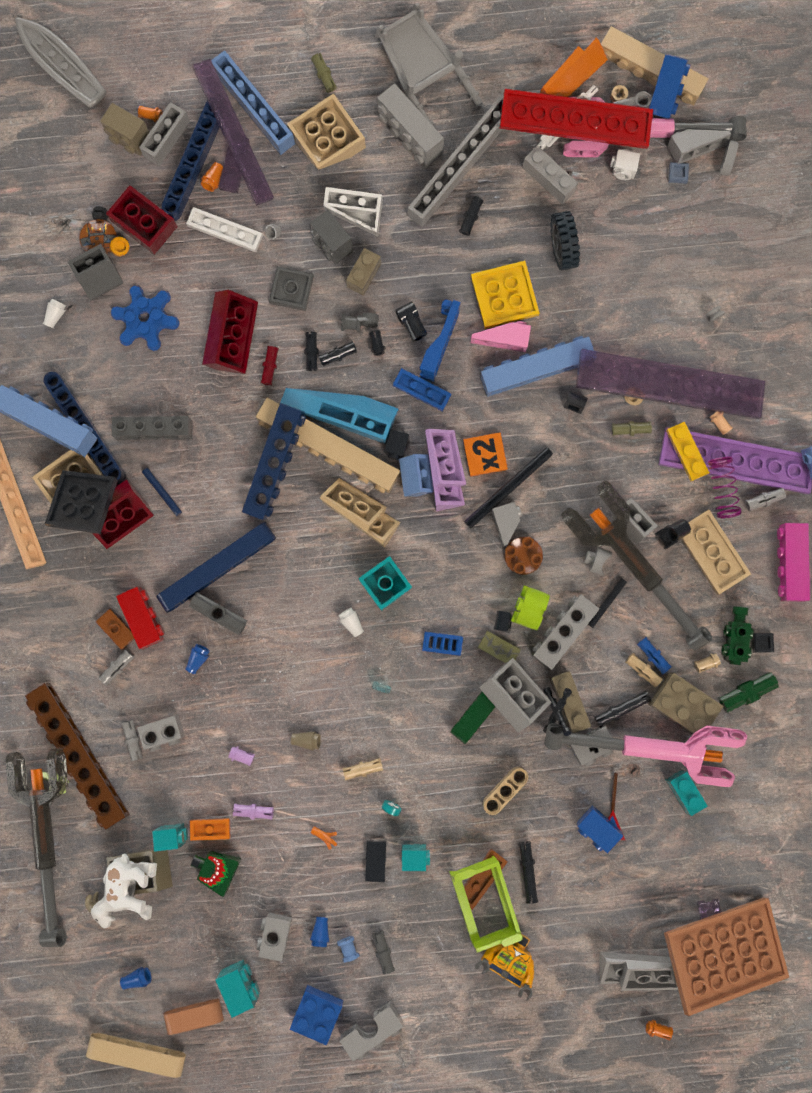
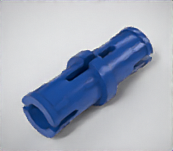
M647 637L637 644L648 656V661H652L661 674L666 673L672 667L660 654L661 651L657 650Z

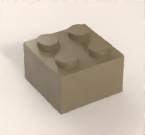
M111 103L100 120L104 127V132L108 134V139L115 145L121 144L129 153H136L141 156L142 152L139 147L149 134L145 122Z

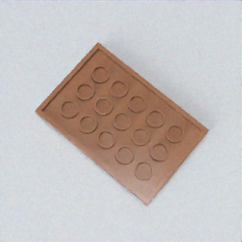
M763 897L664 932L684 1014L687 1016L789 978L769 898Z

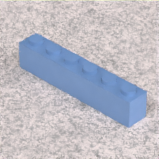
M226 51L212 59L210 63L214 74L279 154L282 155L295 145L292 132Z
M580 336L567 344L565 342L558 343L554 346L555 348L549 350L542 348L536 354H524L518 360L512 361L509 359L503 361L499 366L494 367V365L483 368L480 378L487 397L594 363L597 357L590 338Z
M3 385L0 386V413L83 457L87 455L97 440V437L92 433V428L86 424L79 425L78 421L70 416L67 418L63 417V414L56 409L51 411L46 404L41 401L38 403L34 402L35 400L27 394L20 395V392L12 386L10 388Z

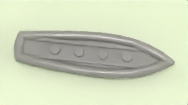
M19 17L15 18L22 43L28 53L46 73L89 108L101 102L107 93L106 90L62 39L36 22Z

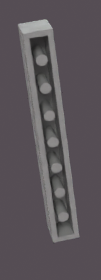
M500 95L408 207V217L421 227L427 223L503 130L499 129L503 102L502 95Z

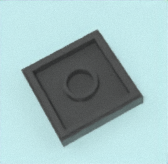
M277 266L269 303L306 311L314 274Z

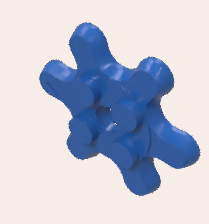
M133 286L129 291L132 299L131 304L125 308L116 306L111 310L113 319L121 320L126 324V329L120 335L119 340L122 345L129 346L135 339L143 338L147 342V347L152 351H156L161 347V341L159 340L160 331L162 329L175 330L180 325L177 317L168 316L164 312V307L170 301L171 296L169 292L162 290L154 298L149 299L144 296L143 289L140 286ZM148 313L149 319L145 322L140 321V314Z

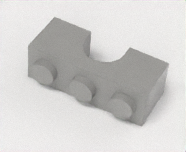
M391 1001L374 1011L373 1019L378 1026L374 1032L366 1033L360 1029L358 1024H355L340 1035L339 1041L352 1061H355L357 1058L359 1060L363 1059L373 1047L379 1048L389 1036L395 1037L402 1031L403 1020Z

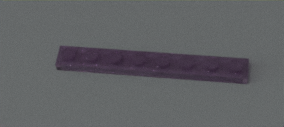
M211 59L193 64L192 68L256 206L273 200L274 196Z

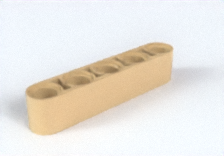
M92 1033L86 1057L92 1060L178 1078L182 1075L186 1054L181 1051L101 1033Z

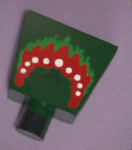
M210 851L206 859L195 855L190 866L200 870L197 877L199 882L224 897L242 858Z

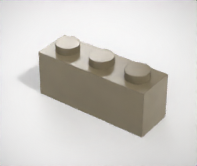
M565 671L550 677L549 679L558 701L562 698L565 688H569L572 691L562 710L571 732L576 733L591 727L571 672Z

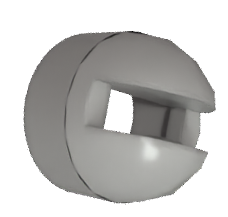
M270 224L265 228V234L270 240L277 239L282 233L280 226L277 224Z

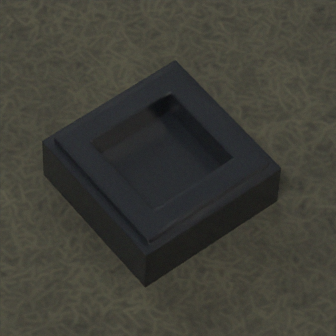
M774 633L753 634V653L774 652Z

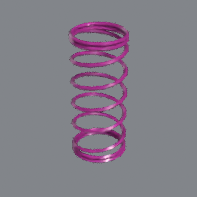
M720 457L708 461V465L712 466L709 467V469L720 467H727L733 469L731 472L721 476H714L710 478L717 479L722 477H728L735 479L733 482L729 484L712 487V489H719L723 487H730L736 489V491L731 494L714 497V499H721L725 497H732L738 499V501H736L733 504L726 506H718L715 508H738L727 509L718 512L716 515L718 518L721 519L736 517L741 515L742 513L740 507L733 506L737 504L740 499L736 496H731L738 491V488L734 486H729L733 484L737 479L733 476H727L733 473L735 468L731 466H725L733 462L732 457Z

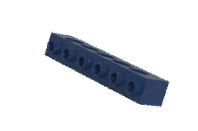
M284 403L279 404L242 509L243 513L261 520L271 517L274 510L272 506L273 501L278 498L280 493L278 488L280 481H284L287 473L285 470L286 464L290 463L293 457L291 450L293 445H296L300 435L297 433L299 428L303 427L306 416H304L305 411ZM286 421H290L292 424V429L289 432L284 429ZM280 439H283L286 443L283 450L278 447ZM274 457H276L279 460V465L277 468L273 467L271 464V461ZM267 475L273 479V483L270 486L265 482ZM261 493H263L266 496V502L264 504L259 501V495Z

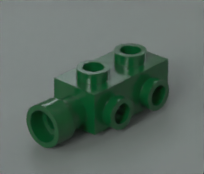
M733 606L732 614H734V620L728 621V625H725L723 629V635L727 638L726 644L722 645L721 654L725 656L724 660H729V664L741 665V662H748L752 654L750 639L753 638L754 630L751 628L752 624L745 623L749 608ZM739 629H743L742 636L738 633ZM738 648H741L740 655L736 652Z

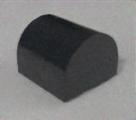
M570 391L564 408L581 414L588 398Z
M497 611L494 630L509 633L512 625V613Z

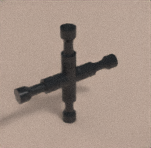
M545 688L543 692L552 702L550 706L553 712L548 719V724L543 728L544 733H546L549 724L558 721L559 725L563 728L564 735H571L572 732L566 725V719L562 710L572 691L569 688H565L562 698L557 703L556 699L552 696L551 688Z

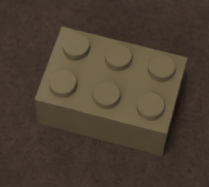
M668 673L648 704L692 735L705 726H711L723 708V705L675 673Z

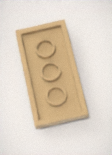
M710 510L705 511L688 522L691 526V532L681 540L717 595L751 575Z

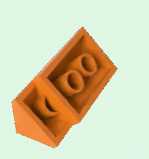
M596 37L585 51L578 46L542 87L539 93L569 97L608 60L599 39Z

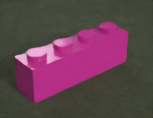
M784 523L779 525L777 530V538L780 539V547L777 550V556L780 559V566L778 567V577L780 578L778 596L781 597V601H810L809 523Z

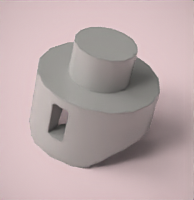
M597 547L595 552L587 551L584 563L590 565V572L604 576L602 566L612 556V552Z

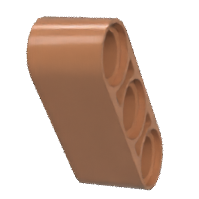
M220 999L191 1004L163 1013L168 1035L214 1025L224 1020Z

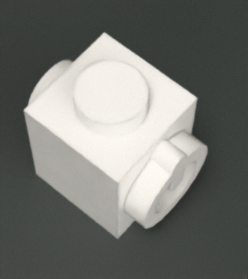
M618 149L616 156H612L610 167H613L612 175L620 180L634 179L640 153L632 152L629 149Z

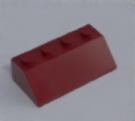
M229 289L215 292L202 365L220 371L246 374L258 301Z

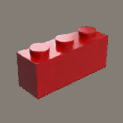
M135 587L116 596L139 649L148 648L164 640L162 636L165 634L164 630L155 620L157 614L154 608L148 604L149 596L145 589L142 590L140 587Z

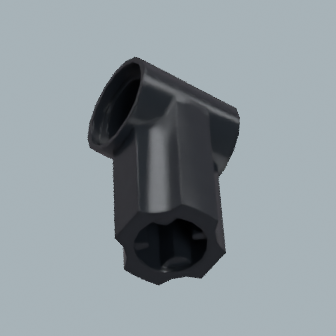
M412 301L395 309L399 321L402 325L404 324L413 342L419 341L427 335L419 318L418 310Z

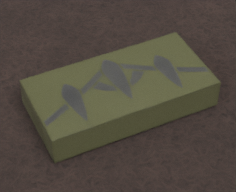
M489 631L485 633L478 646L479 649L504 663L512 658L516 660L521 651Z

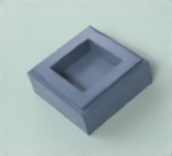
M670 162L668 183L687 184L689 163L678 164Z

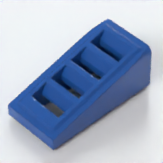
M425 632L422 651L461 656L463 636ZM430 636L434 637L432 648H428ZM438 637L441 638L440 649H436ZM445 638L449 639L448 650H444ZM453 640H457L455 651H452Z

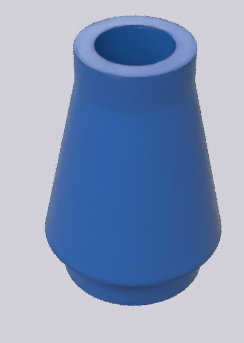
M200 644L192 647L185 670L196 674L197 670L208 659L210 650Z
M316 917L310 938L312 941L311 946L327 947V942H329L328 918Z
M140 967L127 976L120 979V986L123 990L146 987L151 983V972L147 967Z

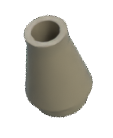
M316 731L293 733L291 736V745L312 751L320 748L321 735L316 733Z

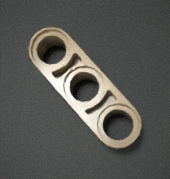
M522 767L512 768L484 798L483 808L489 815L498 814L527 783L528 773ZM517 771H522L524 774L521 781L514 780V774ZM505 785L511 789L510 793L506 796L500 794L501 787ZM495 800L497 807L494 810H489L487 808L488 801Z

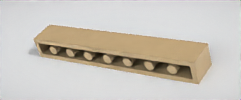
M266 398L256 416L261 427L267 430L269 427H272L279 404ZM307 419L303 427L299 428L297 434L300 436L296 446L301 448L303 445L309 449L308 452L316 457L318 455L325 458L324 461L328 464L341 466V470L346 474L351 475L353 473L359 476L357 478L359 481L365 484L370 482L375 485L374 489L383 494L385 491L390 493L400 475V470ZM286 421L284 424V429L287 432L292 429L290 421Z

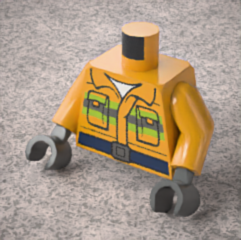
M521 934L522 940L506 947L499 944L486 949L481 958L482 961L475 964V969L482 965L484 970L481 974L487 973L490 969L519 988L523 986L518 996L521 998L524 991L528 995V1001L533 993L531 988L534 979V961L531 953L525 949L530 939Z

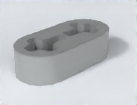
M729 140L719 174L730 175L739 142Z

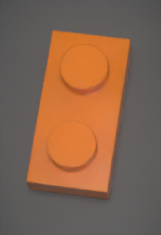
M230 818L190 820V841L231 838Z

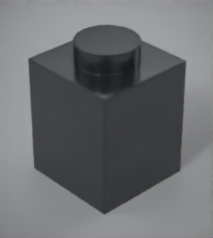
M390 430L385 447V454L388 455L389 459L398 461L399 458H404L409 434Z

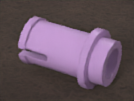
M237 746L236 748L232 747L228 758H231V761L236 760L250 766L255 754L240 750Z

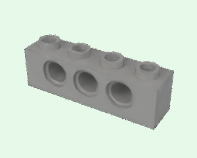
M582 594L578 597L573 596L567 604L570 606L566 612L562 611L556 618L557 624L554 627L550 626L544 633L546 638L543 642L538 641L532 649L534 651L532 656L549 670L555 667L599 610L596 605ZM573 611L580 613L579 621H574L571 618ZM561 626H566L569 630L566 637L561 636L559 633ZM549 641H554L557 644V649L554 652L549 651L547 648Z

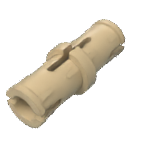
M634 653L625 661L626 664L638 672L637 675L639 677L645 678L654 688L663 680L662 677L650 668L648 663L645 664Z
M380 758L365 763L362 761L358 765L342 768L345 781L360 776L367 777V774L383 771Z

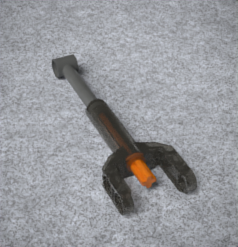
M608 481L600 483L597 489L600 498L617 518L610 522L599 508L594 510L590 516L601 528L596 534L577 511L567 508L561 513L565 524L583 545L593 547L605 545L610 546L643 587L647 591H653L688 634L686 642L692 650L696 651L712 641V635L709 630L704 626L697 628L661 584L663 580L626 535L627 524L630 520V506Z
M60 748L51 749L48 753L46 765L49 787H44L42 769L38 768L30 770L32 788L28 789L25 759L19 752H10L5 759L8 793L17 802L30 808L35 868L40 870L46 929L41 931L39 943L42 947H62L66 942L67 935L63 928H58L52 872V868L56 866L50 806L68 787L65 753Z

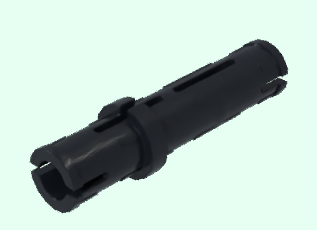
M645 690L615 707L613 705L610 706L609 710L594 716V719L598 722L597 725L599 727L613 720L617 721L620 719L619 717L651 702L650 695L647 696L648 692Z
M519 842L521 855L519 863L522 866L526 903L531 904L532 901V904L538 902L533 866L535 859L532 857L531 842Z

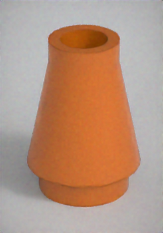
M214 162L203 175L201 186L204 189L213 192L218 188L223 166Z

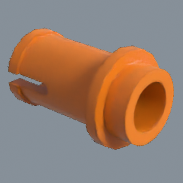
M140 105L138 108L139 118L150 119L155 123L163 114V111L158 107L154 109Z
M652 1020L646 1024V1033L651 1037L658 1036L671 1040L673 1028L658 1024L655 1020Z

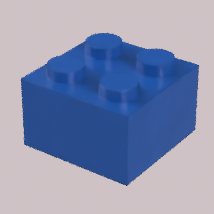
M307 985L290 1030L327 1045L344 1000Z

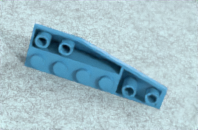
M292 388L285 389L280 402L305 411L304 415L383 444H386L390 430L399 410L365 396Z

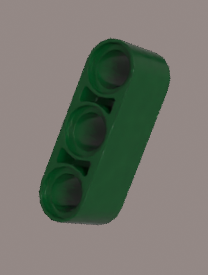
M481 692L453 726L450 733L463 744H466L494 710L495 705Z

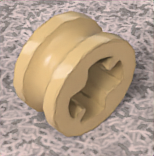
M622 85L615 86L610 95L612 103L627 99L628 90ZM619 92L623 94L620 98L616 97Z

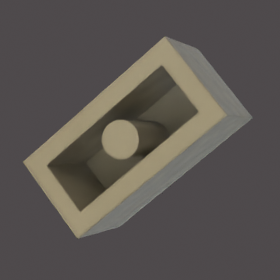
M364 248L346 279L347 288L364 296L381 266V256Z

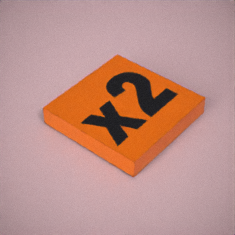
M501 432L463 439L470 477L508 470Z

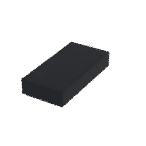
M367 840L365 881L385 882L386 841Z

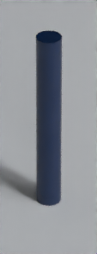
M148 468L142 471L143 475L176 517L182 514L181 509Z

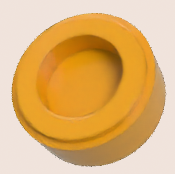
M115 237L110 242V251L115 256H124L129 251V243L123 237Z

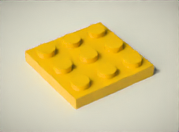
M526 261L471 274L470 277L484 329L539 316L540 313Z

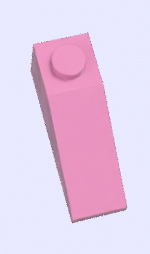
M517 321L516 323L512 322L474 333L471 336L470 343L526 353L531 325H527L526 322Z

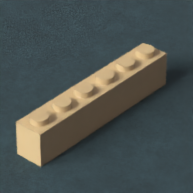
M611 26L601 43L607 59L617 64L619 68L626 69L636 77L643 78L649 81L651 85L656 86L665 55ZM690 69L688 76L683 77L682 84L685 85L682 95H678V98L684 103L694 106L709 78Z

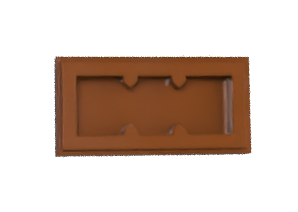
M112 609L107 610L96 621L121 650L134 640L131 630Z

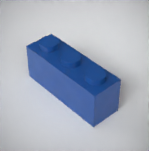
M665 54L649 109H653V115L670 119L672 115L676 114L679 105L676 103L678 95H682L685 85L682 84L684 76H688L691 66L688 64L689 59Z

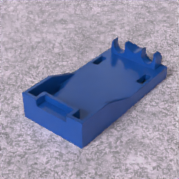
M444 300L442 302L441 313L446 315L447 318L440 336L425 352L420 366L421 378L434 382L459 316L461 302L456 300Z

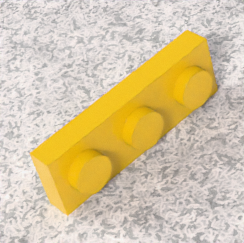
M685 421L667 429L666 432L690 482L709 474L710 472Z

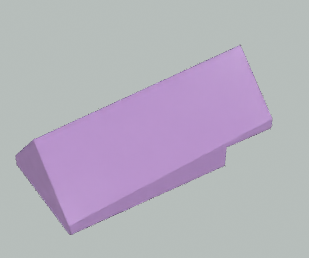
M425 430L436 511L465 505L461 487L466 485L455 431Z

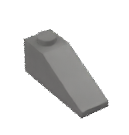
M687 129L674 133L670 138L667 148L676 163L679 164L726 146L731 133L730 131Z

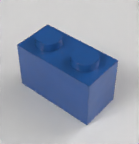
M593 805L577 821L578 832L585 838L590 837L594 841L592 844L599 851L604 850L607 854L623 837L622 831Z

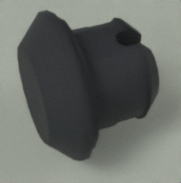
M101 206L94 207L92 212L93 219L106 221L108 219L106 215L107 209Z

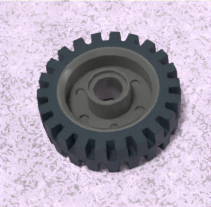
M571 211L552 214L550 232L559 270L577 268L580 262V245L578 244L579 237L577 236L578 231Z

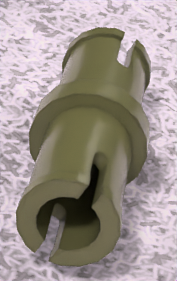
M321 53L313 55L311 61L317 70L318 78L321 79L327 93L333 92L337 89V86L331 76L330 68L326 66Z
M651 421L612 423L613 436L626 434L634 436V434H651L652 432Z

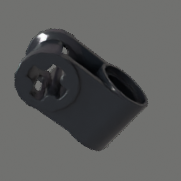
M679 519L656 532L655 536L660 538L664 544L663 548L666 550L691 532V526L685 519Z

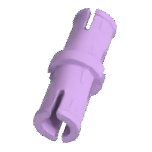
M234 804L233 808L235 810L233 816L250 817L252 820H255V818L273 819L274 807L257 806V804H252V806Z

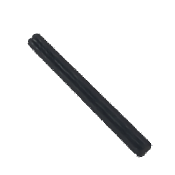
M548 447L543 449L464 521L466 526L470 529L474 527L553 455L552 451Z

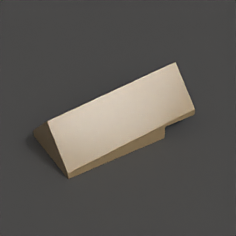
M340 478L320 497L325 505L384 548L400 525L399 521L385 513L386 506Z

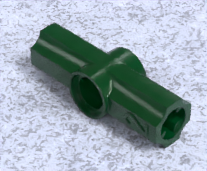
M772 672L766 673L753 681H746L738 685L737 689L718 697L719 703L723 705L726 713L731 712L744 704L748 705L761 699L762 695L779 688L778 681Z

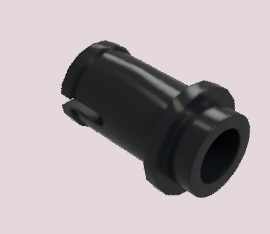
M375 330L376 338L373 331L369 333L372 345L371 352L374 356L383 355L386 347L382 342L381 331Z

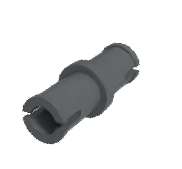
M384 931L373 933L372 938L376 947L375 954L379 958L382 973L384 975L386 973L390 974L395 971L390 957L391 950L387 946Z

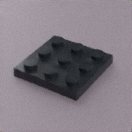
M62 470L44 524L48 527L101 534L118 480L111 476Z

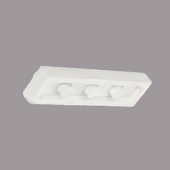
M194 207L186 223L190 228L253 252H257L263 234Z

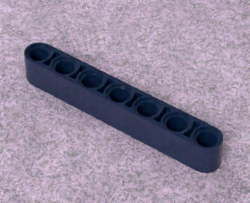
M211 98L206 102L162 202V210L170 215L174 221H177L182 216L224 119L225 113L222 104L216 98ZM212 125L210 128L205 129V126ZM204 141L202 145H197L199 142ZM192 158H197L196 161L190 162ZM190 174L188 178H183L184 175ZM183 191L182 194L175 195L176 192ZM171 207H176L173 212H168Z
M48 372L44 376L43 382L65 417H72V411L78 409V414L72 418L78 421L79 425L88 424L93 429L92 433L97 437L98 446L95 448L91 447L89 454L102 474L112 477V473L118 471L119 476L116 478L118 480L116 485L124 482L126 479L124 470L66 381L58 373ZM58 378L57 384L52 386V381ZM68 394V398L65 401H61L62 396ZM108 455V461L102 464V457Z
M266 522L258 525L156 596L157 600L166 613L173 611L192 598L197 592L202 591L272 543L276 536Z

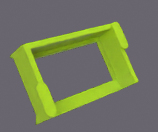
M494 856L460 870L449 871L471 943L477 953L499 944L506 947L522 940L521 931L499 861ZM491 869L508 927L479 937L462 880Z

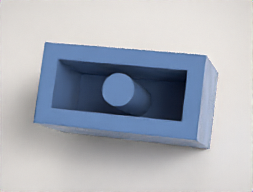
M413 454L399 459L404 496L418 497L434 492L429 455Z

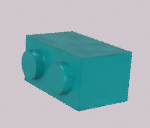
M680 770L665 779L687 815L693 816L708 807L687 771Z
M184 823L164 825L152 831L154 852L179 849L188 840V830L184 828Z
M402 844V871H426V865H430V850H426V845Z

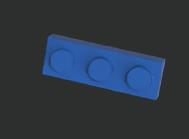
M402 368L393 383V387L442 412L452 395Z

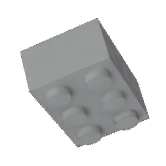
M514 658L502 665L479 687L517 732L529 726L552 703Z

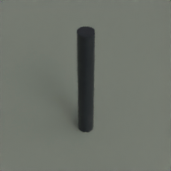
M621 578L600 605L598 612L588 623V626L594 628L627 584L624 579Z

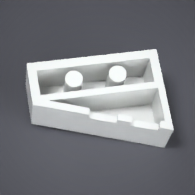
M326 187L323 205L325 211L328 209L331 214L378 237L383 204L381 194Z

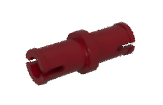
M267 346L265 362H262L261 384L272 386L274 371L277 369L276 360L279 351L277 347Z

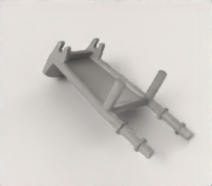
M416 3L408 15L383 29V25H380L376 29L375 37L376 40L380 38L407 98L433 126V121H430L423 110V104L420 105L414 94L455 70L460 78V84L464 85L471 96L470 100H473L477 107L483 104L479 97L480 93L476 92L470 82V76L465 74L460 65L463 56L462 51L458 50L455 56H453L424 18V11L419 8L420 4Z

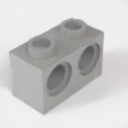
M179 715L137 727L143 750L150 749V752L162 749L161 744L168 743L171 746L181 743L180 738L185 737ZM169 726L175 728V735L173 737L167 734ZM150 732L156 734L155 742L149 740L148 735Z

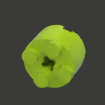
M524 585L520 594L522 598L518 597L515 608L517 611H514L511 622L538 630L550 595Z

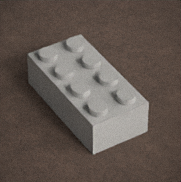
M395 83L377 97L379 120L390 127L394 137H399L404 148L414 154L418 164H423L427 168L443 155L444 138Z

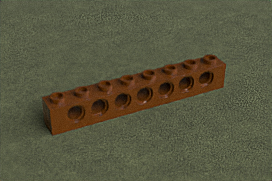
M44 683L25 695L28 708L35 712L37 723L40 727H44L47 732L46 738L56 747L58 758L65 762L67 773L70 777H74L77 782L76 788L86 797V804L91 811L95 812L97 816L96 821L99 826L104 827L106 830L129 816L128 810L52 684ZM44 702H47L49 704V710L47 712L43 710ZM55 718L59 720V727L57 729L52 724ZM64 735L69 737L68 745H65L62 741ZM74 751L78 752L79 754V760L77 762L74 761L72 758V754ZM84 768L89 770L90 775L88 778H85L82 774ZM93 785L99 787L100 792L98 795L93 793ZM103 802H107L110 805L108 812L103 810Z

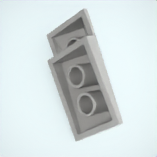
M599 952L600 984H620L621 991L678 990L670 957Z

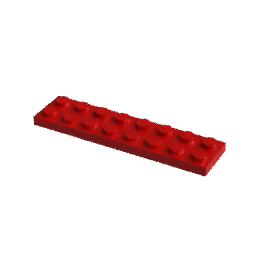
M504 89L499 129L647 149L650 141L653 109Z

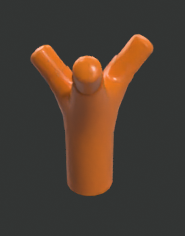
M315 826L312 828L311 834L324 841L329 850L332 849L331 844L337 846V843L331 838L337 835L336 831L328 833Z

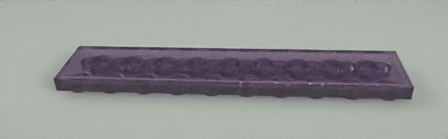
M581 349L575 388L760 419L762 418L766 381Z

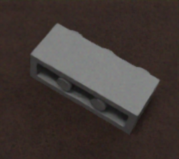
M171 102L139 147L146 159L160 167L190 123L186 111Z
M536 146L524 158L522 168L562 205L575 193L578 182L539 146Z

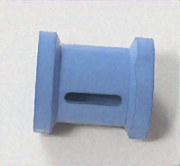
M353 936L343 938L337 942V945L341 948L343 954L342 961L344 963L360 957L359 953L356 952Z

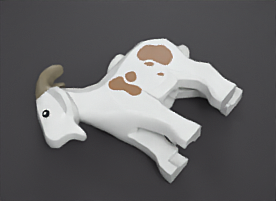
M122 854V857L114 859L107 867L103 878V883L105 884L103 899L98 901L99 892H95L93 898L89 894L85 899L86 909L102 928L110 927L111 921L116 920L111 915L112 912L131 910L138 913L145 920L151 918L152 906L146 905V901L136 899L134 893L136 881L140 887L146 888L148 886V878L156 876L157 863H134L129 861L127 854Z

